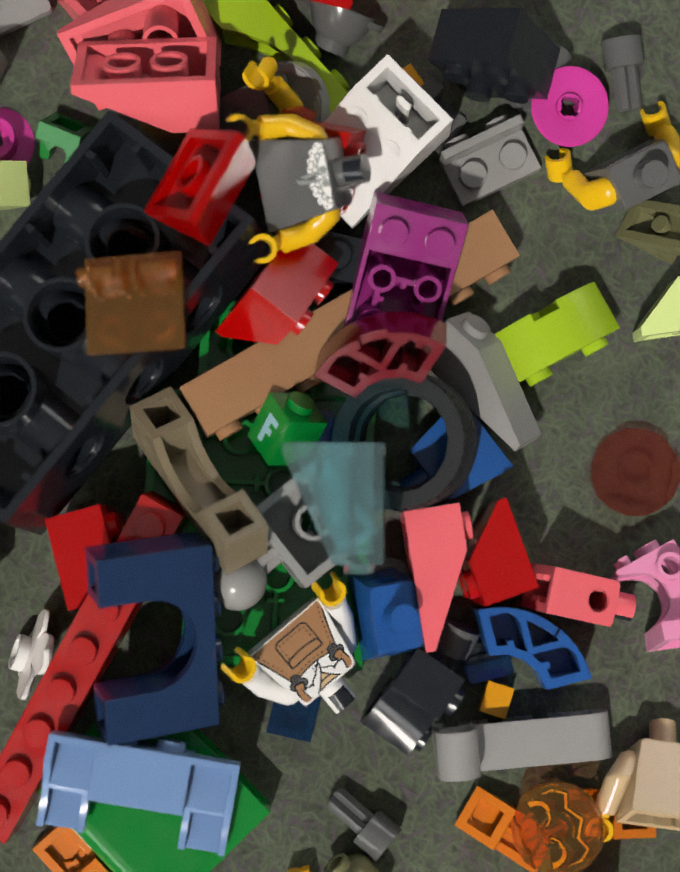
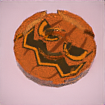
M562 781L538 784L522 795L517 803L519 804L516 808L517 812L512 818L511 831L514 846L525 863L540 872H581L594 863L603 848L605 826L602 812L591 795L575 784Z

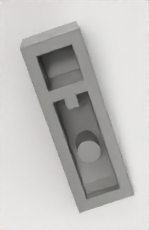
M470 312L446 319L444 323L447 325V345L431 368V371L440 380L455 389L469 408L514 451L537 440L541 435V431L501 340L490 331V327L485 320Z

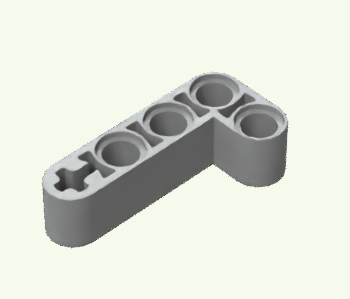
M588 709L547 713L548 718L533 719L532 715L506 717V719H503V722L488 723V719L460 721L458 726L443 727V723L432 725L436 774L441 781L458 782L480 778L481 771L609 759L612 757L608 710Z

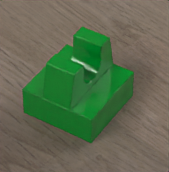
M57 112L39 121L35 137L40 139V157L47 160L52 158L58 146L66 153L65 163L94 127Z

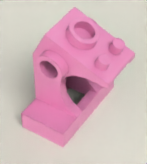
M673 539L661 546L657 540H653L632 553L636 558L635 561L631 562L627 555L617 560L618 562L614 564L617 571L609 578L620 582L641 581L657 592L661 603V614L657 622L644 634L647 652L680 648V548Z

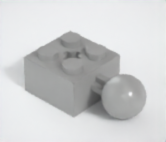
M319 456L255 506L268 524L267 554L228 575L224 573L219 565L218 573L213 574L214 590L218 593L222 607L233 611L248 609L262 598L267 586V574L280 564L283 565L299 587L307 588L371 537L379 528L325 459ZM303 512L307 515L318 514L320 519L315 523L318 529L316 534L311 530L305 532L302 530L300 525L303 523L301 517Z

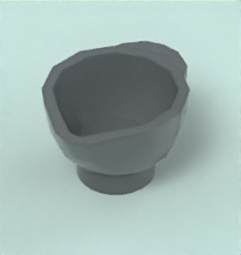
M310 1L312 23L317 32L313 43L338 56L345 57L349 46L359 43L370 29L379 33L383 30L382 25L374 22L375 19L353 8L349 10Z

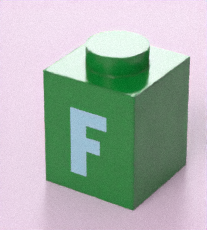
M269 392L248 433V437L268 466L306 465L328 422L316 408L315 402L307 394L301 392Z

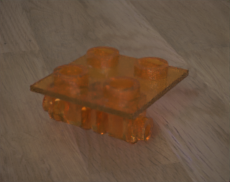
M181 251L85 259V267L77 269V281L80 288L85 287L88 356L185 348Z

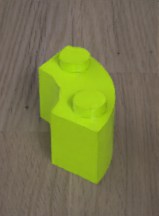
M592 282L556 299L539 312L532 315L528 314L494 335L501 340L519 383L526 380L529 387H532L552 376L553 372L550 367L579 351H582L584 356L587 357L609 345L605 337L620 329V326L595 282Z

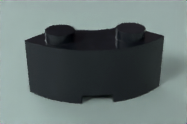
M416 648L403 661L394 678L388 680L360 722L406 755H409L413 748L420 751L433 733L431 725L438 721L443 713L450 716L462 701L465 692L460 687L465 680L420 648Z

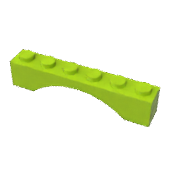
M203 0L214 26L225 44L246 47L270 56L276 61H301L315 69L325 83L330 99V114L348 94L350 87L344 77L335 69L330 72L319 60L322 56L318 48L308 37L305 36L301 39L291 28L293 22L290 16L279 4L272 6L267 0Z

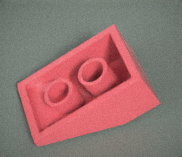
M107 0L57 31V36L73 65L75 64L78 44L82 41L217 36L219 67L221 66L222 41L203 0ZM95 103L99 111L106 108Z
M217 36L79 42L70 84L71 94L171 133L187 134L190 129L219 130L221 84Z
M460 503L403 511L399 514L407 565L411 579H413L417 596L424 641L421 648L426 653L436 651L466 555V540L473 539L470 514L468 511L461 512Z

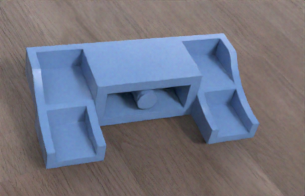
M53 730L48 736L43 762V781L36 825L44 826L46 824L76 829V832L83 833L86 829L91 801L179 816L183 815L177 849L191 848L215 852L218 856H224L241 761L195 754V751L185 749L186 742L171 738H158L157 744L132 741L107 746L103 737L99 738Z

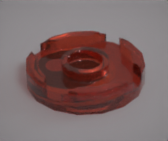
M627 428L609 435L596 448L590 463V481L596 496L610 510L624 516H646L660 510L674 497L680 482V463L676 453H673L672 448L668 445L669 443L661 435L645 428Z

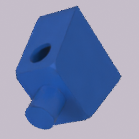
M473 413L478 434L475 463L466 481L453 495L444 500L445 502L460 496L513 467ZM442 416L408 452L418 468L399 481L400 486L410 487L423 484L438 472L445 460L448 444V435Z
M395 568L349 575L363 661L408 653L416 648L423 647L424 641L413 579Z

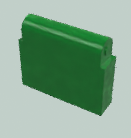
M96 723L84 734L102 737L96 727ZM200 729L138 740L140 742L157 744L158 738L177 739L186 742L185 749L193 750L195 754L228 759ZM239 771L224 856H218L215 852L191 848L177 849L183 815L179 816L91 801L85 831L79 833L76 832V829L73 830L112 872H210L270 813L272 804Z

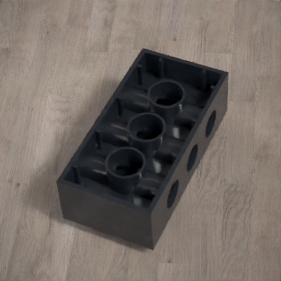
M110 109L0 240V521L5 525L38 535H43L47 530L45 519L58 516L131 427L130 406L158 393L264 264L254 261L267 257L270 252V248L264 240H258L248 245L251 238L262 233L255 219L235 204L231 207L210 246L146 214L144 210L170 166L173 157ZM148 249L144 258L137 265L127 268V263L132 255L140 250ZM88 319L84 331L77 338L69 341L72 328L79 321ZM28 389L25 402L16 412L12 413V404L15 397L23 390Z

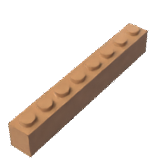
M493 209L468 223V229L447 300L451 307L474 295L475 293L471 287L484 279L490 286L512 273L508 265L520 256ZM351 290L314 310L313 317L298 336L290 331L278 345L258 342L179 387L181 398L206 440L217 435L219 441H222L244 428L240 420L254 412L258 415L269 392L288 393L295 389L296 392L305 393L322 383L321 379L314 376L318 354L324 345L344 328Z

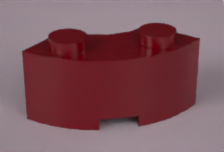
M384 312L363 317L342 328L324 345L318 354L314 376L354 398H357L367 386L387 378H406L422 383L447 345V325L435 318L413 312Z

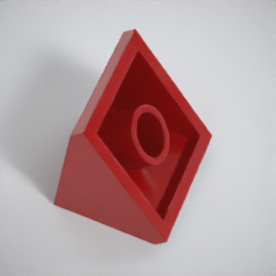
M190 129L144 212L150 217L210 246L256 164L245 137L237 131Z

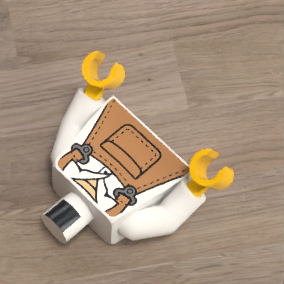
M330 572L333 582L328 589L322 590L315 581L311 586L318 598H310L247 653L242 648L236 647L234 651L241 657L239 664L234 668H228L222 663L221 669L233 681L242 683L258 697L286 706L292 705L297 701L307 706L321 695L335 714L341 712L357 697L341 677L356 664L352 654L357 647L353 613L345 598L346 586L334 572Z

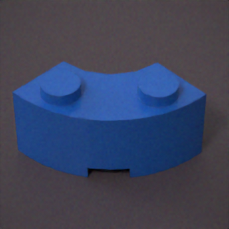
M488 605L473 607L478 630L481 633L480 638L483 650L488 655H510L521 659L532 669L538 684L546 690L592 679L587 663L575 643L561 629L537 614L510 606Z

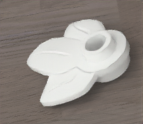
M46 609L42 610L38 615L33 631L29 636L19 634L11 650L8 668L18 671L19 680L16 693L20 700L25 701L29 697L36 675H43L46 672L53 657L55 641L53 635L46 633L50 618V611Z

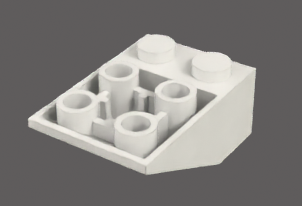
M388 54L350 90L324 121V123L367 130L363 143L367 145L366 156L370 163L371 178L368 183L350 186L353 189L352 203L347 212L341 215V218L352 229L369 213L374 191L389 194L449 137L453 119Z

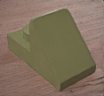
M645 200L628 209L615 236L673 266L677 256H680V205Z

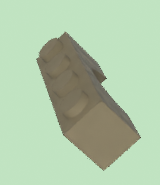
M168 387L131 405L130 414L134 439L193 527L212 544V549L219 558V565L224 573L228 575L267 554V522L243 489L238 492L233 490L218 474L203 447L193 417L172 387Z

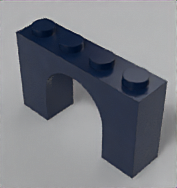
M198 531L85 547L88 594L99 609L146 601H165L178 606L183 617L181 641L174 654L163 665L145 674L94 683L96 727L107 746L219 725V707L224 705V690L220 679L217 678V663L222 662L223 651L220 638L215 632V619L220 618L221 604L218 593L214 590L213 574H217L219 571V558L212 549V544Z

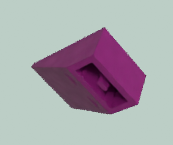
M374 191L362 237L344 327L363 317L396 311L423 314L442 322L468 229V222L463 212Z

